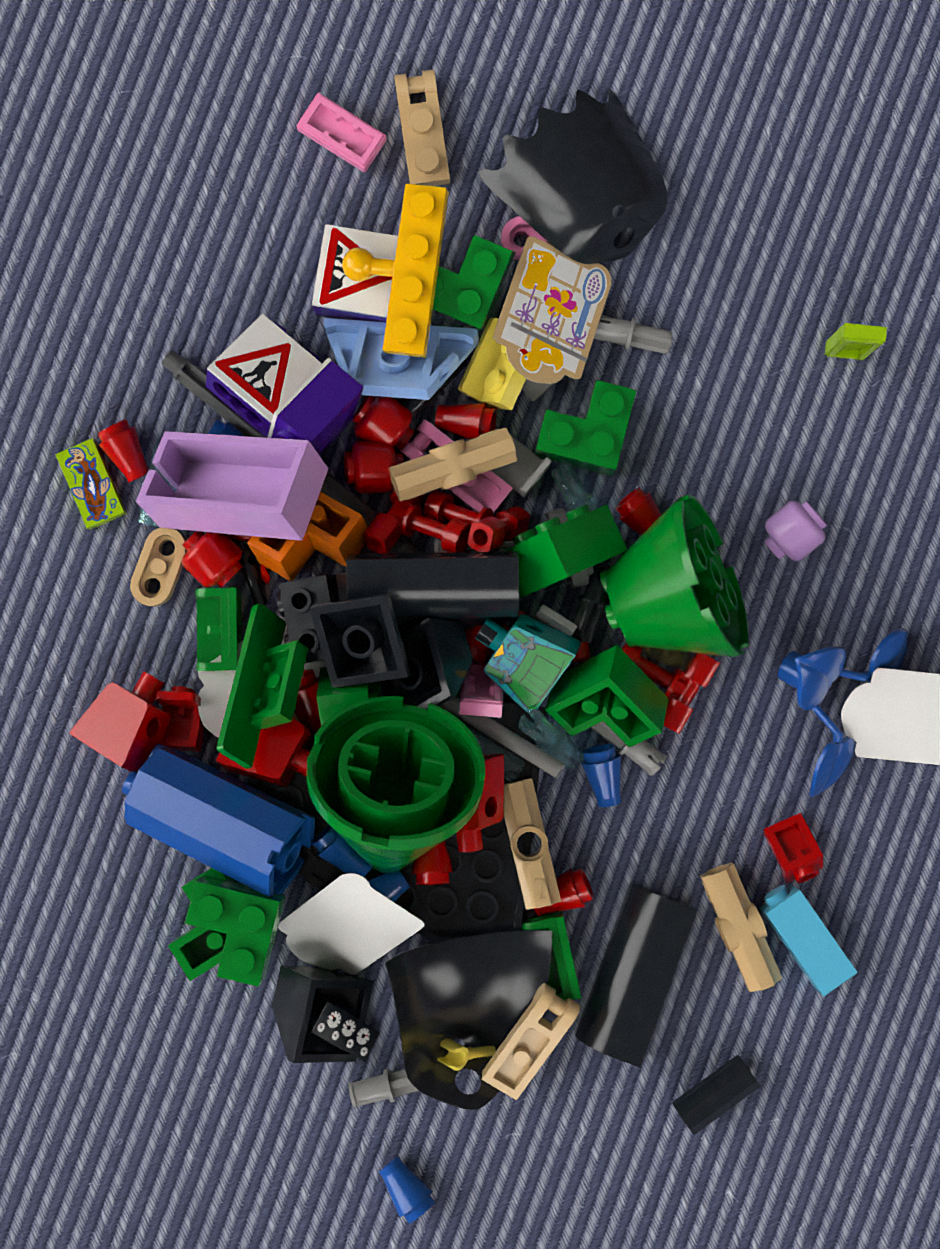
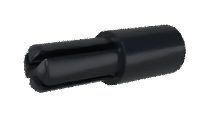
M252 550L244 551L239 561L243 565L241 572L244 581L248 584L254 605L259 603L266 605L268 599L260 578V569Z

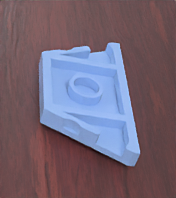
M324 318L323 322L337 365L364 387L361 395L429 400L475 349L479 342L478 329L431 325L426 358L389 354L382 350L386 322Z

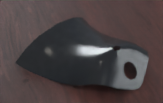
M521 930L460 937L418 947L398 954L385 962L394 998L405 1072L411 1084L418 1091L443 1103L467 1110L480 1109L495 1097L500 1090L482 1080V1070L492 1056L468 1060L461 1069L475 1071L481 1080V1086L477 1092L465 1094L457 1088L455 1078L459 1071L453 1070L438 1061V1058L445 1057L449 1052L441 1047L440 1043L446 1038L454 1041L461 1039L464 1042V1047L494 1046L497 1051L532 1002L538 988L543 983L548 985L552 931Z

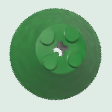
M685 495L678 498L609 569L600 573L602 585L610 600V604L605 606L606 617L613 629L621 628L629 647L640 646L738 657L746 654L741 649L749 646V626L741 589L733 566L724 567L717 549L718 546L724 543L716 526L703 505L694 496Z

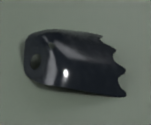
M608 89L607 103H601L589 94L577 90L576 108L570 113H559L547 108H540L538 111V128L534 136L528 139L512 135H505L503 137L506 155L505 167L499 170H479L480 178L491 191L556 249L582 264L610 262L629 255L663 215L667 204V189L663 177L625 108L611 89ZM622 205L625 207L626 210L621 215L613 217L612 211L616 206ZM627 227H633L634 235L632 239L623 247H614L613 242L617 234Z

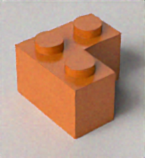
M320 492L303 541L252 536L247 544L260 564L287 580L293 581L315 550L346 567L348 555L359 554L365 546L363 533L368 527L360 513Z

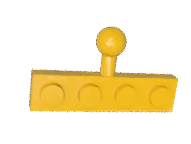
M405 183L395 260L374 258L364 248H353L343 258V271L353 281H365L372 275L392 277L382 349L385 353L426 358L449 196L447 188Z

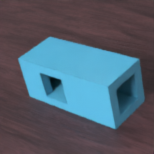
M781 885L764 897L766 903L760 906L759 910L812 986L822 996L827 995L858 973L798 888L793 885L787 888L785 885Z

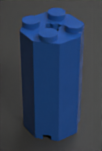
M157 744L152 749L148 760L140 767L138 772L133 771L128 775L122 787L123 794L127 795L124 802L126 824L268 897L273 896V893L277 895L282 894L300 871L305 860L298 856L302 845L310 849L314 839L315 817L176 748H168L162 744Z

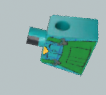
M520 614L509 631L488 618L475 636V639L494 651L483 669L485 673L531 716H533L574 659L582 643L574 637Z

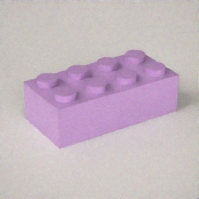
M165 431L152 463L177 490L175 492L156 470H149L136 502L160 528L303 541L329 468L309 440Z

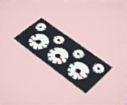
M327 1001L312 1033L366 1062L380 1031Z

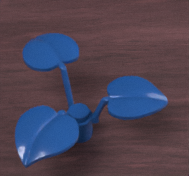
M902 628V630H896L886 636L873 653L869 670L863 673L843 669L846 652L838 646L819 649L805 655L792 651L783 659L778 669V678L797 689L798 706L803 710L812 709L833 734V742L826 745L816 763L810 792L808 793V796L811 798L828 789L842 776L849 766L854 752V739L849 736L844 737L841 730L818 704L824 699L832 682L838 676L870 683L872 674L877 668L900 670L906 656L908 630Z

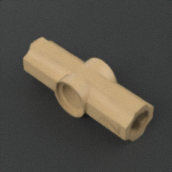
M502 428L467 441L461 439L429 450L430 454L389 467L388 470L398 499L403 501L424 495L438 488L445 490L476 479L478 474L516 462V449L507 428Z
M528 778L504 784V819L526 910L541 908L561 902L533 779ZM525 832H533L540 837V847L533 854H524L517 848L518 838Z
M731 862L708 870L700 875L702 885L717 917L714 920L727 950L729 952L732 951L748 991H762L774 986L782 979V976L765 939L768 934L763 920L754 903H750L735 865Z

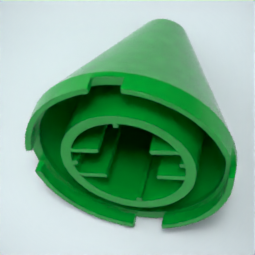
M400 696L370 698L341 709L332 715L317 731L314 745L307 757V786L317 811L373 869L382 873H393L402 869L458 832L471 819L478 808L485 780V761L481 747L475 736L462 721L447 710L432 703L428 704V710L403 704L404 697Z

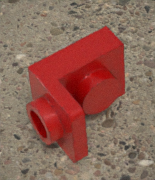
M801 813L763 829L764 836L782 869V876L786 884L795 880L797 883H804L815 878L820 873L819 870L823 868V854Z

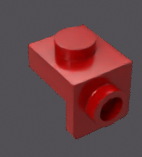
M174 686L171 688V691H157L156 700L163 706L162 710L171 717L161 744L180 751L201 752L205 726L199 716L198 706H201V698L196 694V691L182 686Z

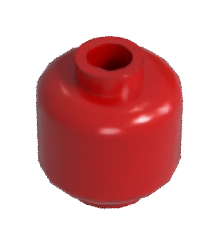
M368 395L352 417V421L356 423L354 431L358 438L391 445L399 450L404 448L414 433V430L409 427L413 417L411 411L393 397H374Z
M365 440L354 442L350 451L344 452V477L346 484H352L354 490L359 494L391 492L394 488L388 468L403 463V454L395 453V449L391 445Z
M195 531L182 544L187 550L181 560L183 567L206 588L213 587L214 585L222 588L243 567L239 562L242 558L241 549L224 533Z

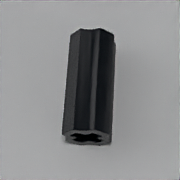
M736 1055L674 1100L672 1104L689 1130L695 1135L760 1088L761 1085L740 1056Z

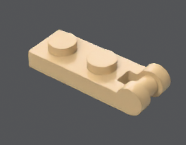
M434 69L422 71L421 76L407 77L406 73L394 75L410 184L425 186L450 184ZM425 92L426 102L410 104L409 94Z
M545 983L538 988L528 1008L482 1070L483 1081L515 1100L519 1098L573 1024L580 1011L581 1006L579 1003L570 998L566 1000L555 995L556 990ZM546 1010L557 1015L552 1023L542 1018Z

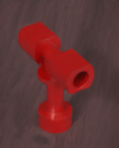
M437 489L430 493L424 506V517L444 524L452 519L470 524L471 528L467 543L478 552H489L502 546L503 541H512L513 537L527 531L530 514L520 507L507 508L496 513V516L493 515L492 509L484 507L478 513L455 505L453 495Z
M394 490L390 495L392 502L390 510L387 514L377 513L363 533L366 547L376 553H389L401 534L411 537L416 531L441 540V547L447 552H465L468 547L467 542L471 525L457 519H452L446 525L422 516L421 505L428 497L427 493L409 500L399 501Z
M626 642L622 650L651 681L664 688L663 693L669 698L664 726L680 734L694 710L689 707L700 686L707 687L720 663L705 654L694 653L684 671L677 668L672 674L640 656L643 647H629Z

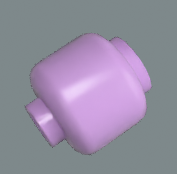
M790 501L765 522V529L769 537L764 542L778 559L786 555L791 560L801 561L825 541L823 529L827 524L807 501L802 505L797 501Z

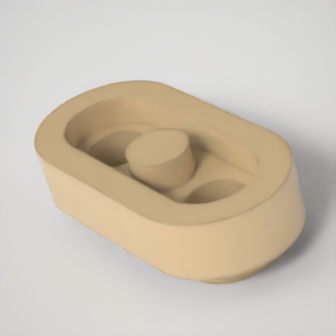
M157 528L146 539L130 583L133 597L143 605L151 607L161 606L171 598L183 568L181 560L187 552L182 546L186 538L176 529ZM172 541L175 545V550L173 554L165 556L162 553V546L164 543ZM153 579H157L160 582V590L155 594H151L148 591V583Z

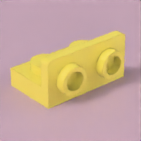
M490 318L462 377L458 390L480 403H487L490 408L512 410L526 378L508 361L506 346L497 343L493 338L498 318Z

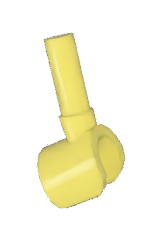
M446 1038L441 1041L440 1046L449 1052L445 1057L438 1058V1061L453 1070L459 1071L466 1065L468 1060L493 1056L496 1050L494 1046L464 1047L454 1040Z

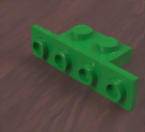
M261 603L253 605L217 743L218 752L245 769L251 768L253 765L261 729L292 722L308 647L298 640L282 644L286 621Z

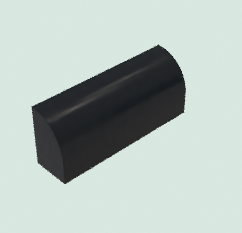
M517 551L349 554L346 559L347 598L353 599L389 593L396 620L516 618L519 614V557Z
M630 881L575 1033V1037L605 1055L639 1068L641 1067L697 909L692 904Z

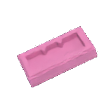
M319 92L296 125L299 132L366 173L387 141L385 134Z
M471 664L461 686L459 715L502 717L503 689L485 673L483 669L486 664L483 666Z

